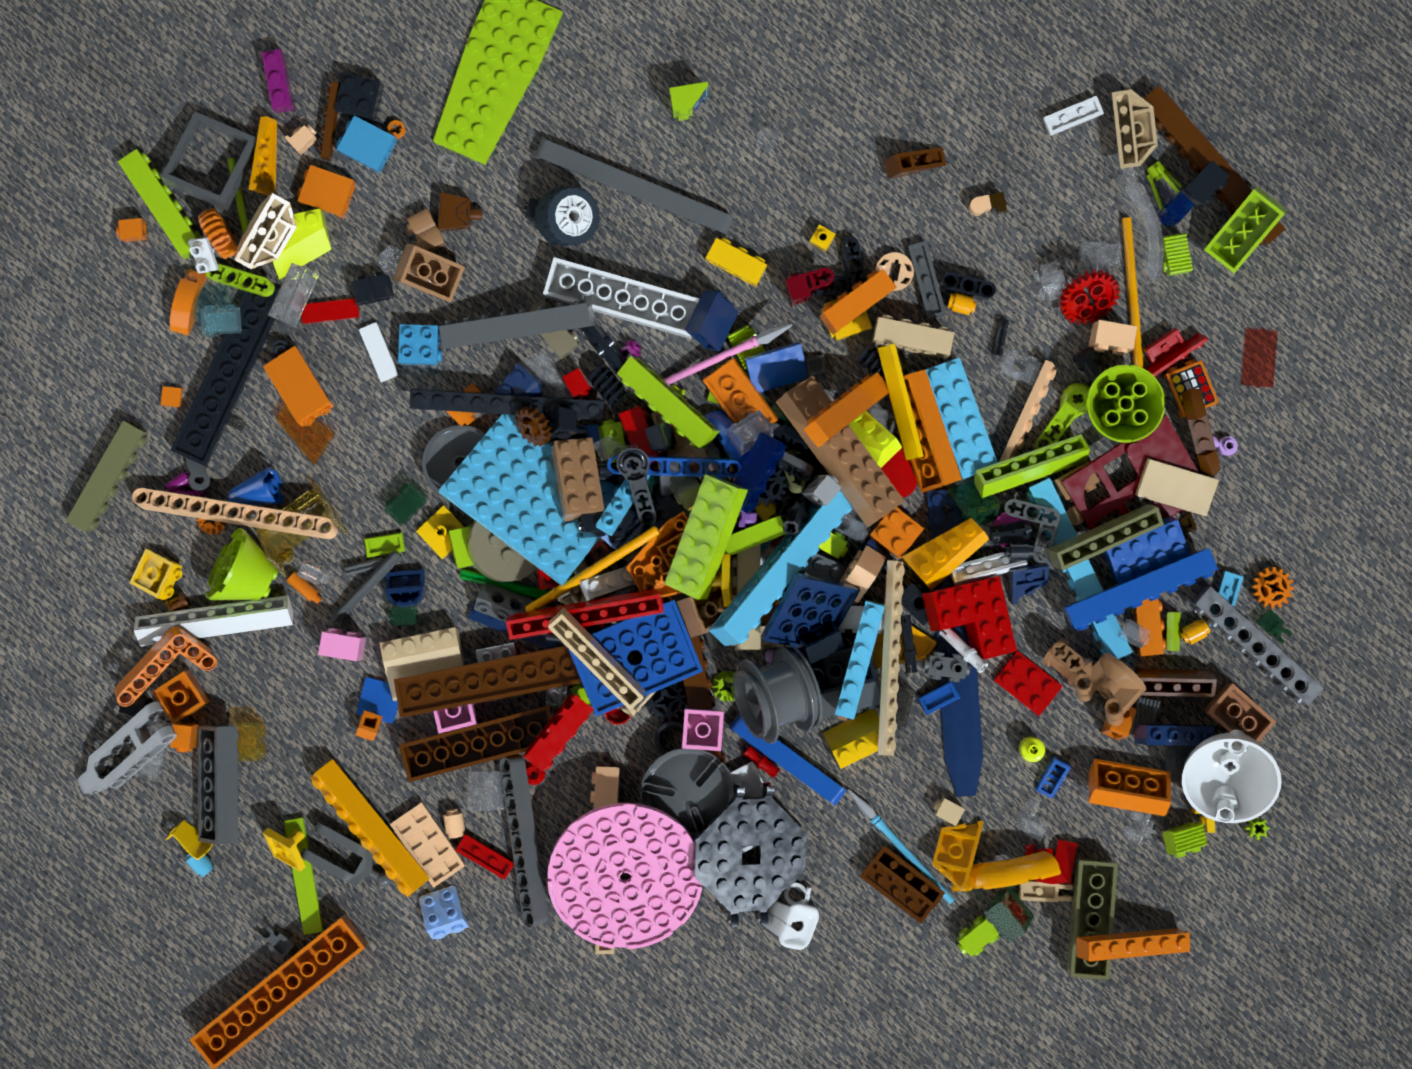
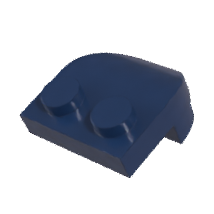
M518 363L494 391L498 394L543 395L540 378L534 376L522 363Z
M425 570L388 572L386 574L385 593L389 601L397 607H410L421 602L426 593Z

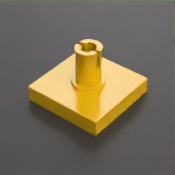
M443 505L416 532L441 559H444L452 551L448 531L464 528V526Z
M724 554L722 558L721 575H716L712 587L722 588L724 607H728L732 602L730 554Z
M270 828L263 832L273 857L300 872L306 867L296 846L305 838L301 831L295 829L288 838Z

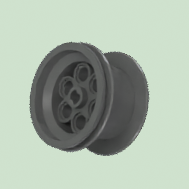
M796 647L777 648L773 654L772 663L760 668L747 659L739 663L738 670L733 677L734 696L746 727L756 738H761L765 742L772 744L778 739L779 727L794 722L800 729L808 731L813 726L819 725L823 715L820 689L810 664Z

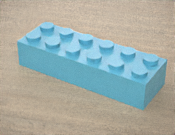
M957 358L926 369L962 480L975 476V472L978 469L998 463L961 359Z

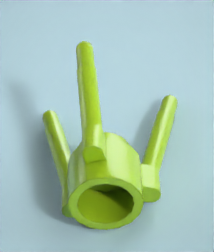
M1158 161L1147 169L1149 175L1146 177L1151 184L1160 210L1164 211L1154 179L1159 181L1164 178L1176 193H1179V190L1174 183L1179 188L1183 186Z

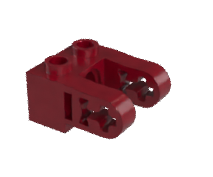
M821 268L800 275L799 272L788 275L784 285L791 306L809 301L811 295L814 294V290L824 291L830 288V284L834 280L833 271L829 268ZM821 276H824L825 279L828 278V282H825L824 279L821 280Z

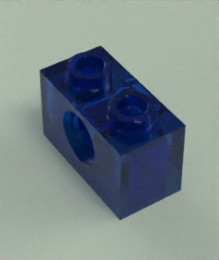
M1179 192L1171 197L1157 213L1160 217L1159 221L1165 226L1169 225L1172 227L1179 223L1195 204L1182 192Z

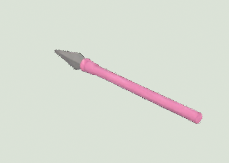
M792 324L762 330L757 336H752V338L735 347L668 376L663 380L669 385L744 350L754 348V346L758 347L759 344H768L792 327Z

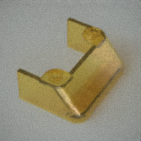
M318 487L310 489L282 509L283 511L329 518L344 535L348 533L342 519ZM275 516L270 517L268 523L273 522ZM293 519L288 520L286 526L291 525ZM308 522L305 525V529L310 528L312 522ZM330 525L325 526L324 529L328 531ZM261 528L257 529V535L266 558L285 578L287 573L284 565L292 561L294 556L293 548L310 536Z

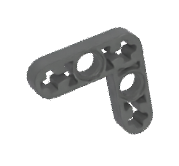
M1013 498L1008 500L1005 504V512L1008 515L1040 523L1033 558L1038 563L1047 562L1050 558L1047 551L1049 547L1046 546L1044 551L1047 557L1044 556L1043 559H1040L1037 552L1041 551L1042 545L1038 544L1041 542L1042 544H1050V548L1053 547L1060 522L1059 511L1052 507ZM1013 502L1020 508L1023 507V504L1026 505L1023 515H1020L1021 510H1015L1014 513L1011 512V508L1008 506L1012 505ZM1029 507H1035L1038 510L1036 517L1028 516L1027 510ZM1041 509H1045L1044 514L1054 512V516L1057 519L1049 522V518L1043 516L1042 520H1039L1042 512ZM1044 530H1049L1052 533L1051 540H1043L1041 533Z

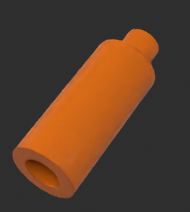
M296 571L287 579L286 582L309 602L313 600L318 604L322 600L318 595L319 591Z

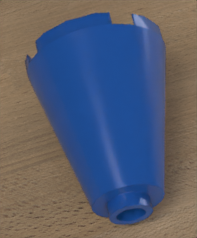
M271 467L265 468L230 489L228 500L229 502L252 506L279 505L283 503L285 494L281 495L279 488L283 487L281 478L275 469L270 470Z

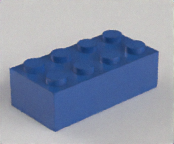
M1171 515L1162 519L1163 526L1103 552L1113 580L1121 584L1190 555L1178 519Z

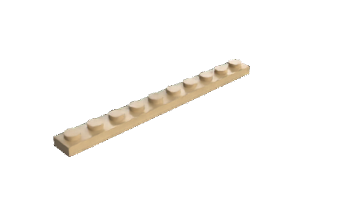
M887 560L878 755L894 756L896 749L895 731L897 729V692L899 690L898 673L900 670L898 662L901 651L899 642L902 631L900 622L903 611L901 601L904 592L902 581L905 572L903 562Z

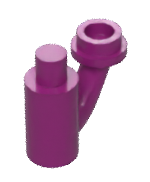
M183 471L165 484L171 493L202 498L206 495L204 490H182L189 485L190 472L186 473Z

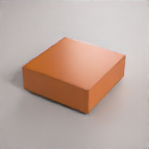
M163 386L160 405L181 408L183 389Z

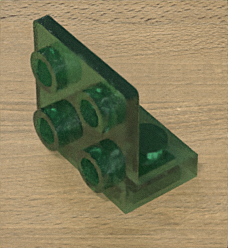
M974 481L949 489V496L963 514L961 523L972 518L981 526L997 518L1000 504L993 495L982 498Z

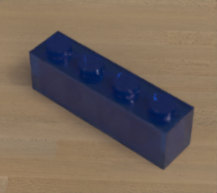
M760 432L733 484L748 490L741 507V511L748 515L755 509L759 495L765 491L766 483L769 477L774 474L777 462L785 454L786 445L763 432Z

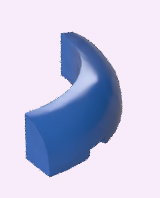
M712 411L705 414L704 417L720 431L716 438L728 457L736 458L742 463L740 475L745 484L750 483L746 478L747 476H753L751 470L757 472V466H760L761 469L763 468L742 434L738 432L737 427L726 412ZM733 463V465L735 466V468H736L737 471H738V470H739V466H738L737 464ZM759 477L755 479L753 487L759 483ZM763 482V487L761 488L769 490L771 483ZM762 493L757 494L761 498H767V496Z

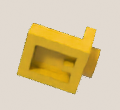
M1191 808L1192 813L1201 814L1195 808ZM1204 815L1200 816V823L1204 824V831L1215 833V820Z

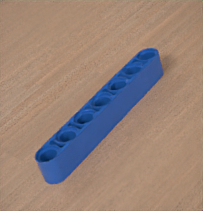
M619 454L613 455L607 464L609 471L614 474H621L618 469L612 466V461L617 459ZM647 455L649 458L647 475L704 477L706 474L722 478H735L742 472V463L736 458ZM658 461L661 464V468L653 470L650 463ZM671 462H678L680 469L678 471L672 470L670 468ZM697 462L700 465V469L692 471L689 468V464ZM711 463H717L720 469L717 472H712L708 466ZM731 463H735L739 466V470L732 473L728 470V466Z
M740 713L729 726L732 731L836 806L847 791L781 741L777 740L775 743L770 744L761 738H756L746 727Z

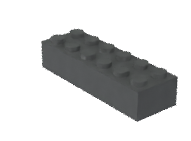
M222 724L197 725L199 842L216 845L238 843L240 830L238 827L239 751L237 749L239 732L237 726Z

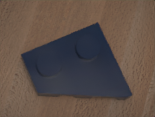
M1046 563L1010 569L1009 600L1012 605L1017 604V600L1022 596H1029L1036 589L1048 583L1049 566Z

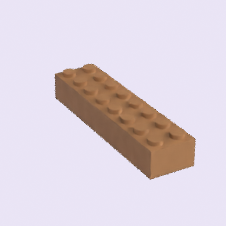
M813 376L787 391L776 401L827 473L839 481L838 485L842 487L840 489L867 527L904 502L901 495L849 425L819 448L803 430L809 425L807 421L815 414L819 417L818 413L826 406L830 409L829 404L832 403Z

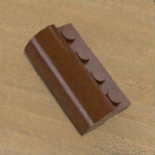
M884 845L876 851L859 876L919 924L923 923L930 911L936 907L945 894L943 890Z

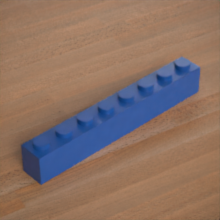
M1204 548L1065 606L1063 609L1071 628L1081 631L1088 628V624L1091 622L1101 623L1107 620L1106 616L1120 615L1125 612V608L1130 606L1132 609L1143 605L1142 601L1156 600L1160 598L1161 593L1166 591L1167 594L1179 590L1178 586L1185 584V587L1196 583L1195 579L1203 577V579L1209 578L1214 575V571L1219 569L1210 548Z

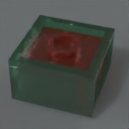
M1008 886L992 897L984 912L987 921L994 925L999 936L1005 939L1007 943L1026 933L1034 917L1033 913L1011 886Z

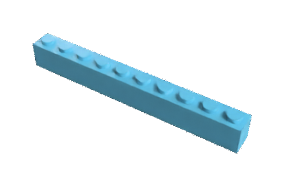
M1050 478L1026 488L1028 491L1026 497L1029 502L1055 508L1060 513V522L1053 546L1077 536ZM1037 509L1034 510L1035 516L1038 515V510H1037ZM1041 509L1042 512L1039 520H1042L1043 516L1048 517L1049 522L1057 519L1054 516V512L1044 514L1045 509ZM1044 530L1045 537H1050L1051 540L1052 533L1049 530ZM1089 559L1062 571L1068 575L1067 584L1069 588L1076 592V602L1103 591ZM1113 614L1106 616L1107 620L1096 624L1094 621L1088 624H1091L1093 632H1091L1093 639L1096 643L1099 642L1102 647L1099 650L1101 656L1104 653H1109L1120 659L1132 653L1123 631Z

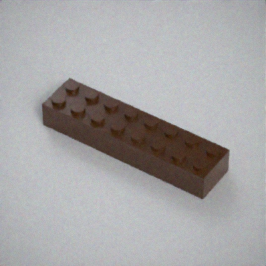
M551 704L400 744L399 748L408 782L526 752L552 718Z

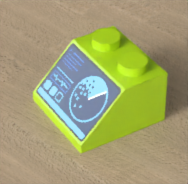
M708 82L669 88L674 119L678 118V121L688 120L689 116H693L708 95Z

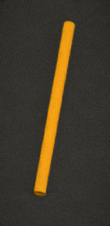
M1131 217L1122 218L1130 325L1137 326L1133 362L1135 366L1144 369Z
M656 526L652 527L570 578L563 586L559 585L525 607L526 611L541 609L578 586L580 582L589 579L660 534Z

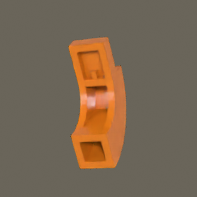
M188 269L184 279H180L171 308L170 331L189 336L195 322L197 301L207 280L205 273H198L195 270Z

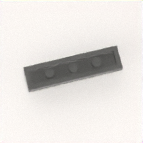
M927 241L907 246L927 320L945 316L946 311Z

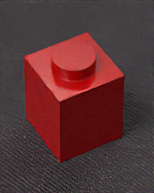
M579 368L562 377L574 398L582 399L589 395L588 391L591 388Z

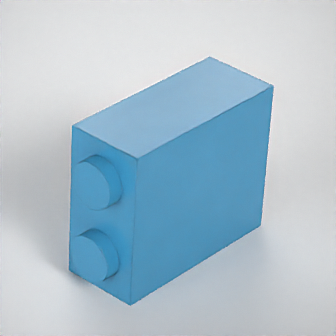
M354 116L352 120L350 119L347 122L344 136H341L337 141V151L380 174L397 139L395 136Z

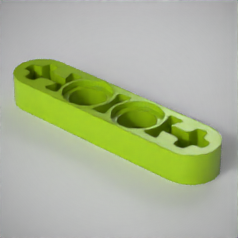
M218 264V271L222 273V276L218 274L213 275L212 271L205 272L206 276L214 282L263 297L272 295L275 289L273 282L265 277ZM235 273V279L232 282H228V275ZM247 278H252L251 285L245 287L244 281ZM258 283L263 286L267 285L268 288L261 289L260 287H258Z

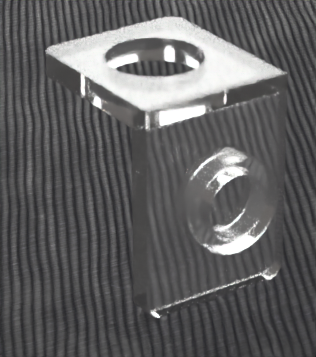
M872 407L870 415L881 425L888 426V431L892 434L896 422L894 412Z

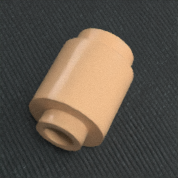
M458 809L447 810V814H444L443 818L448 838L464 836L463 831H465L462 812H458Z

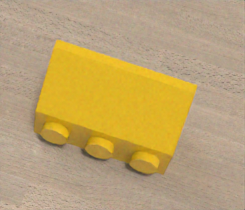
M875 709L868 710L856 716L854 720L849 719L823 732L840 769L878 751L880 717Z

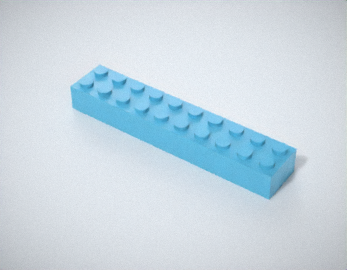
M841 490L827 506H815L813 503L808 509L810 516L802 524L800 531L796 535L788 534L783 538L708 631L724 646L742 644L748 639L750 630L755 629L760 624V618L772 609V603L783 596L785 587L790 585L795 574L807 566V560L819 551V545L830 538L832 529L837 528L843 521L841 518L853 509Z

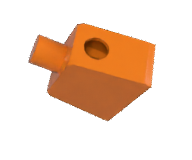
M1130 707L1124 714L1122 724L1118 726H1112L1106 720L1101 733L1116 740L1127 738L1137 709Z

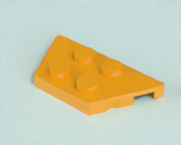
M977 821V823L966 825V823L960 824L956 827H944L940 832L932 866L964 892H966L984 821Z

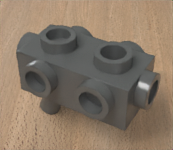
M933 651V655L926 654V658L923 659L922 668L925 674L930 675V679L941 680V676L948 677V681L960 682V679H965L966 675L970 673V664L963 660V656L959 654H951V657H946L943 652ZM956 665H959L958 672L954 670Z

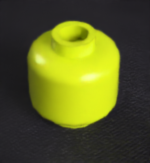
M1026 737L1019 744V753L1023 759L1029 762H1037L1043 758L1045 746L1036 737Z

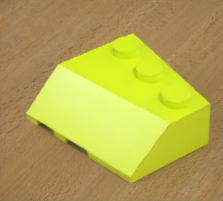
M321 209L293 214L297 227L279 258L273 261L279 280L331 250L326 220Z
M867 411L849 424L880 468L902 448L897 438Z

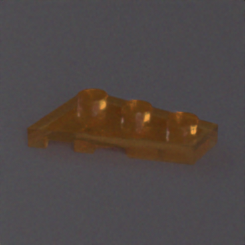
M286 404L276 417L281 427L298 445L299 449L307 456L313 466H316L335 433L316 421L302 427L296 422Z

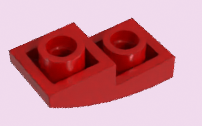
M1058 840L1055 859L1058 862L1059 868L1067 877L1065 883L1071 884L1078 843Z

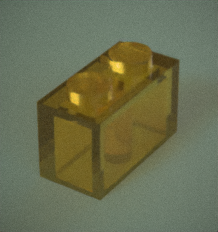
M263 721L237 722L236 726L239 732L237 740L238 761L263 760V756H266L267 747L263 745V737H266V726L263 725Z

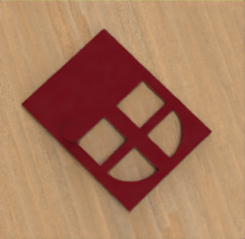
M1163 415L1159 426L1149 436L1135 442H1121L1061 480L1089 530L1098 527L1095 522L1116 508L1121 516L1129 513L1124 503L1136 496L1135 493L1147 458L1199 474L1167 415ZM1122 454H1125L1138 477L1116 491L1103 467ZM1096 472L1109 496L1087 509L1084 500V490L1088 479ZM1152 500L1153 504L1159 508L1162 519L1170 515L1174 516L1183 510Z

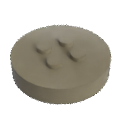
M474 520L468 533L467 548L472 563L484 576L495 581L512 582L529 576L537 569L534 564Z

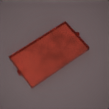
M1263 328L1260 330L1246 329L1241 385L1255 386V388H1273L1278 331H1266Z

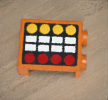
M1195 359L1184 363L1185 367L1178 369L1177 366L1166 370L1167 374L1163 376L1164 379L1167 378L1180 409L1177 411L1179 418L1186 416L1181 394L1189 388L1201 389L1205 408L1219 403L1202 360L1198 362Z

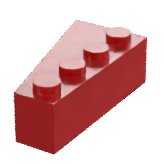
M569 695L522 757L539 771L548 770L553 765L555 756L562 753L566 747L565 744L575 736L578 728L588 719L594 709L577 695Z

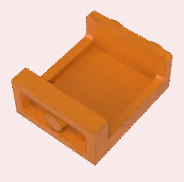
M310 165L309 169H306L304 172L303 180L305 181L303 186L298 189L297 201L302 205L321 209L344 219L356 182L347 177Z

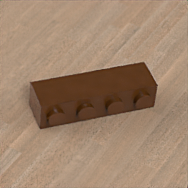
M1135 668V674L1146 686V691L1142 695L1215 697L1217 679L1211 670Z

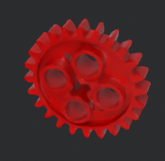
M1093 269L1089 274L1086 270L1083 276L1079 273L1078 279L1071 278L1072 283L1065 284L1067 289L1061 290L1063 295L1059 296L1060 302L1058 303L1061 313L1066 320L1069 319L1070 323L1075 321L1079 325L1082 321L1086 325L1087 321L1090 320L1091 324H1093L1094 319L1101 320V315L1107 316V311H1113L1111 306L1117 305L1116 299L1120 298L1118 293L1121 290L1114 276L1110 275L1108 271L1104 273L1100 269L1097 273ZM1085 286H1086L1087 290L1089 291V295H1090L1092 301L1094 302V305H1095L1094 308H1093L1092 305L1090 304V300H1089L1087 294H1086L1085 291H1084V287H1085Z

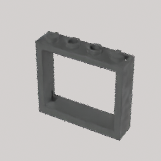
M194 112L192 117H189L186 122L184 133L179 135L176 148L170 152L167 166H163L161 170V179L169 187L228 211L254 159L257 138ZM199 124L246 143L220 196L173 176Z

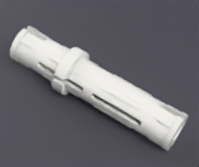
M951 628L939 632L964 657L963 660L974 666L979 673L985 670L984 666L987 667L988 663Z

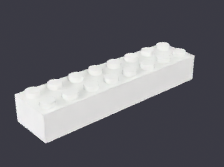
M555 257L553 258L543 292L546 298L563 303L567 302L570 305H574L576 300L585 299L586 303H592V309L595 312L692 339V336L685 331V328L699 301L695 297Z

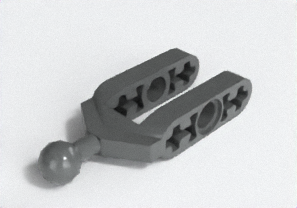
M318 822L315 826V832L363 857L356 872L353 874L305 847L300 853L302 859L351 885L368 876L376 879L380 887H387L392 882L385 872L379 873L373 869L372 854L369 850L365 849L360 843L321 822Z

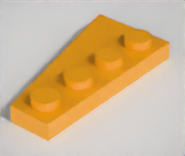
M268 116L260 117L249 190L269 196L271 193L276 194L277 120Z

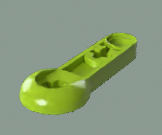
M1073 383L1064 389L1060 408L1036 440V450L1039 449V442L1041 440H1046L1049 445L1057 443L1072 421L1087 412L1088 386L1082 383ZM1080 394L1082 396V398H1080L1082 399V403L1078 402L1075 404L1073 402V400H1075L1073 399V395L1077 396ZM1058 425V431H1060V433H1055L1051 437L1055 439L1054 442H1052L1050 438L1044 435L1045 433H1047V435H1050V433L1052 432V429L1050 427Z

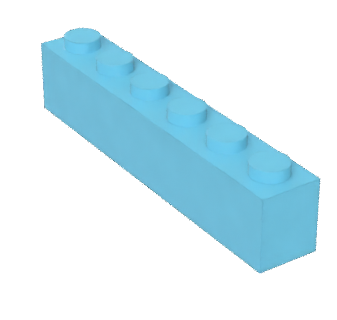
M869 600L865 602L835 715L853 720L855 718L885 609L884 604Z

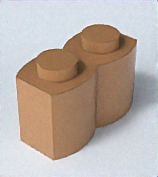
M428 208L407 218L409 224L406 226L411 235L415 234L417 238L415 244L417 247L433 252L446 245Z

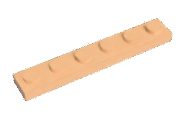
M1045 360L999 462L1016 457L1018 449H1022L1025 442L1023 438L1026 432L1031 430L1033 416L1037 415L1041 405L1039 403L1042 397L1044 398L1047 395L1049 381L1053 380L1056 375V367L1053 362Z

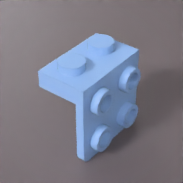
M452 885L422 895L419 898L426 932L432 939H441L447 934L459 933L469 927L468 921L462 913L455 886Z

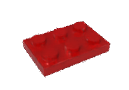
M1019 651L1014 653L993 680L1037 716L1042 714L1063 687Z

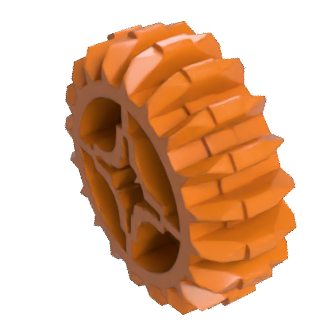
M214 208L203 211L198 216V220L214 249L224 259L235 255L238 243L220 213Z

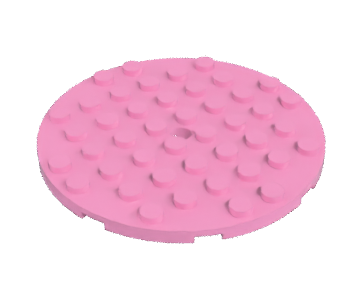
M616 803L591 810L569 825L553 848L548 865V889L552 904L562 921L566 922L577 935L591 943L613 949L614 947L635 949L662 941L672 935L674 930L688 920L696 908L701 895L702 884L693 876L694 840L685 827L675 818L651 806L637 803ZM623 872L631 875L628 880H622L620 876Z

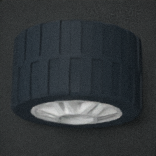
M579 187L552 189L550 192H546L538 201L539 203L535 210L536 226L541 236L553 245H580L592 238L598 229L600 222L598 204L593 196Z

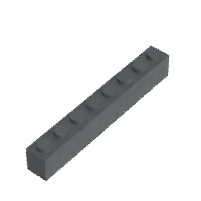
M585 299L576 300L574 305L567 306V302L555 304L556 308L548 309V305L536 307L537 311L531 312L529 308L520 309L518 314L512 315L511 311L501 312L500 317H493V314L482 315L481 320H474V317L463 318L462 323H456V320L445 321V325L439 326L442 349L595 326L592 303H586Z

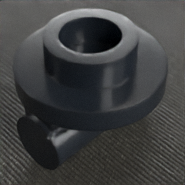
M277 340L273 343L271 351L274 357H278L292 347L289 341Z

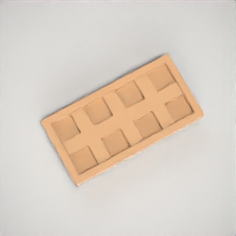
M423 802L390 824L408 852L430 878L428 881L433 888L466 866Z

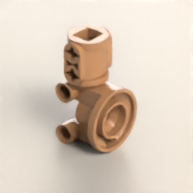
M1065 638L1059 639L1048 650L1043 659L1045 665L1048 667L1052 666L1068 679V683L1072 687L1076 688V695L1079 700L1085 702L1091 700L1096 690L1108 701L1105 703L1106 720L1112 726L1122 724L1126 711L1146 691V686L1142 680L1115 656L1104 653L1094 664L1091 659H1085L1070 647L1069 642Z

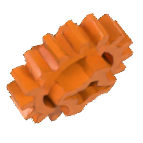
M1271 567L1270 571L1268 568H1264V573L1257 572L1259 578H1253L1252 580L1256 584L1251 586V588L1255 589L1252 596H1258L1256 602L1263 601L1262 606L1266 607L1269 604L1271 609H1274L1275 604L1278 608H1281V602L1288 604L1289 602L1286 598L1293 597L1290 594V590H1295L1294 587H1290V584L1294 581L1287 579L1290 574H1283V569H1278L1276 572V567ZM1273 575L1271 580H1264L1267 576ZM1268 585H1274L1279 591H1272ZM1275 596H1281L1279 599L1272 601Z

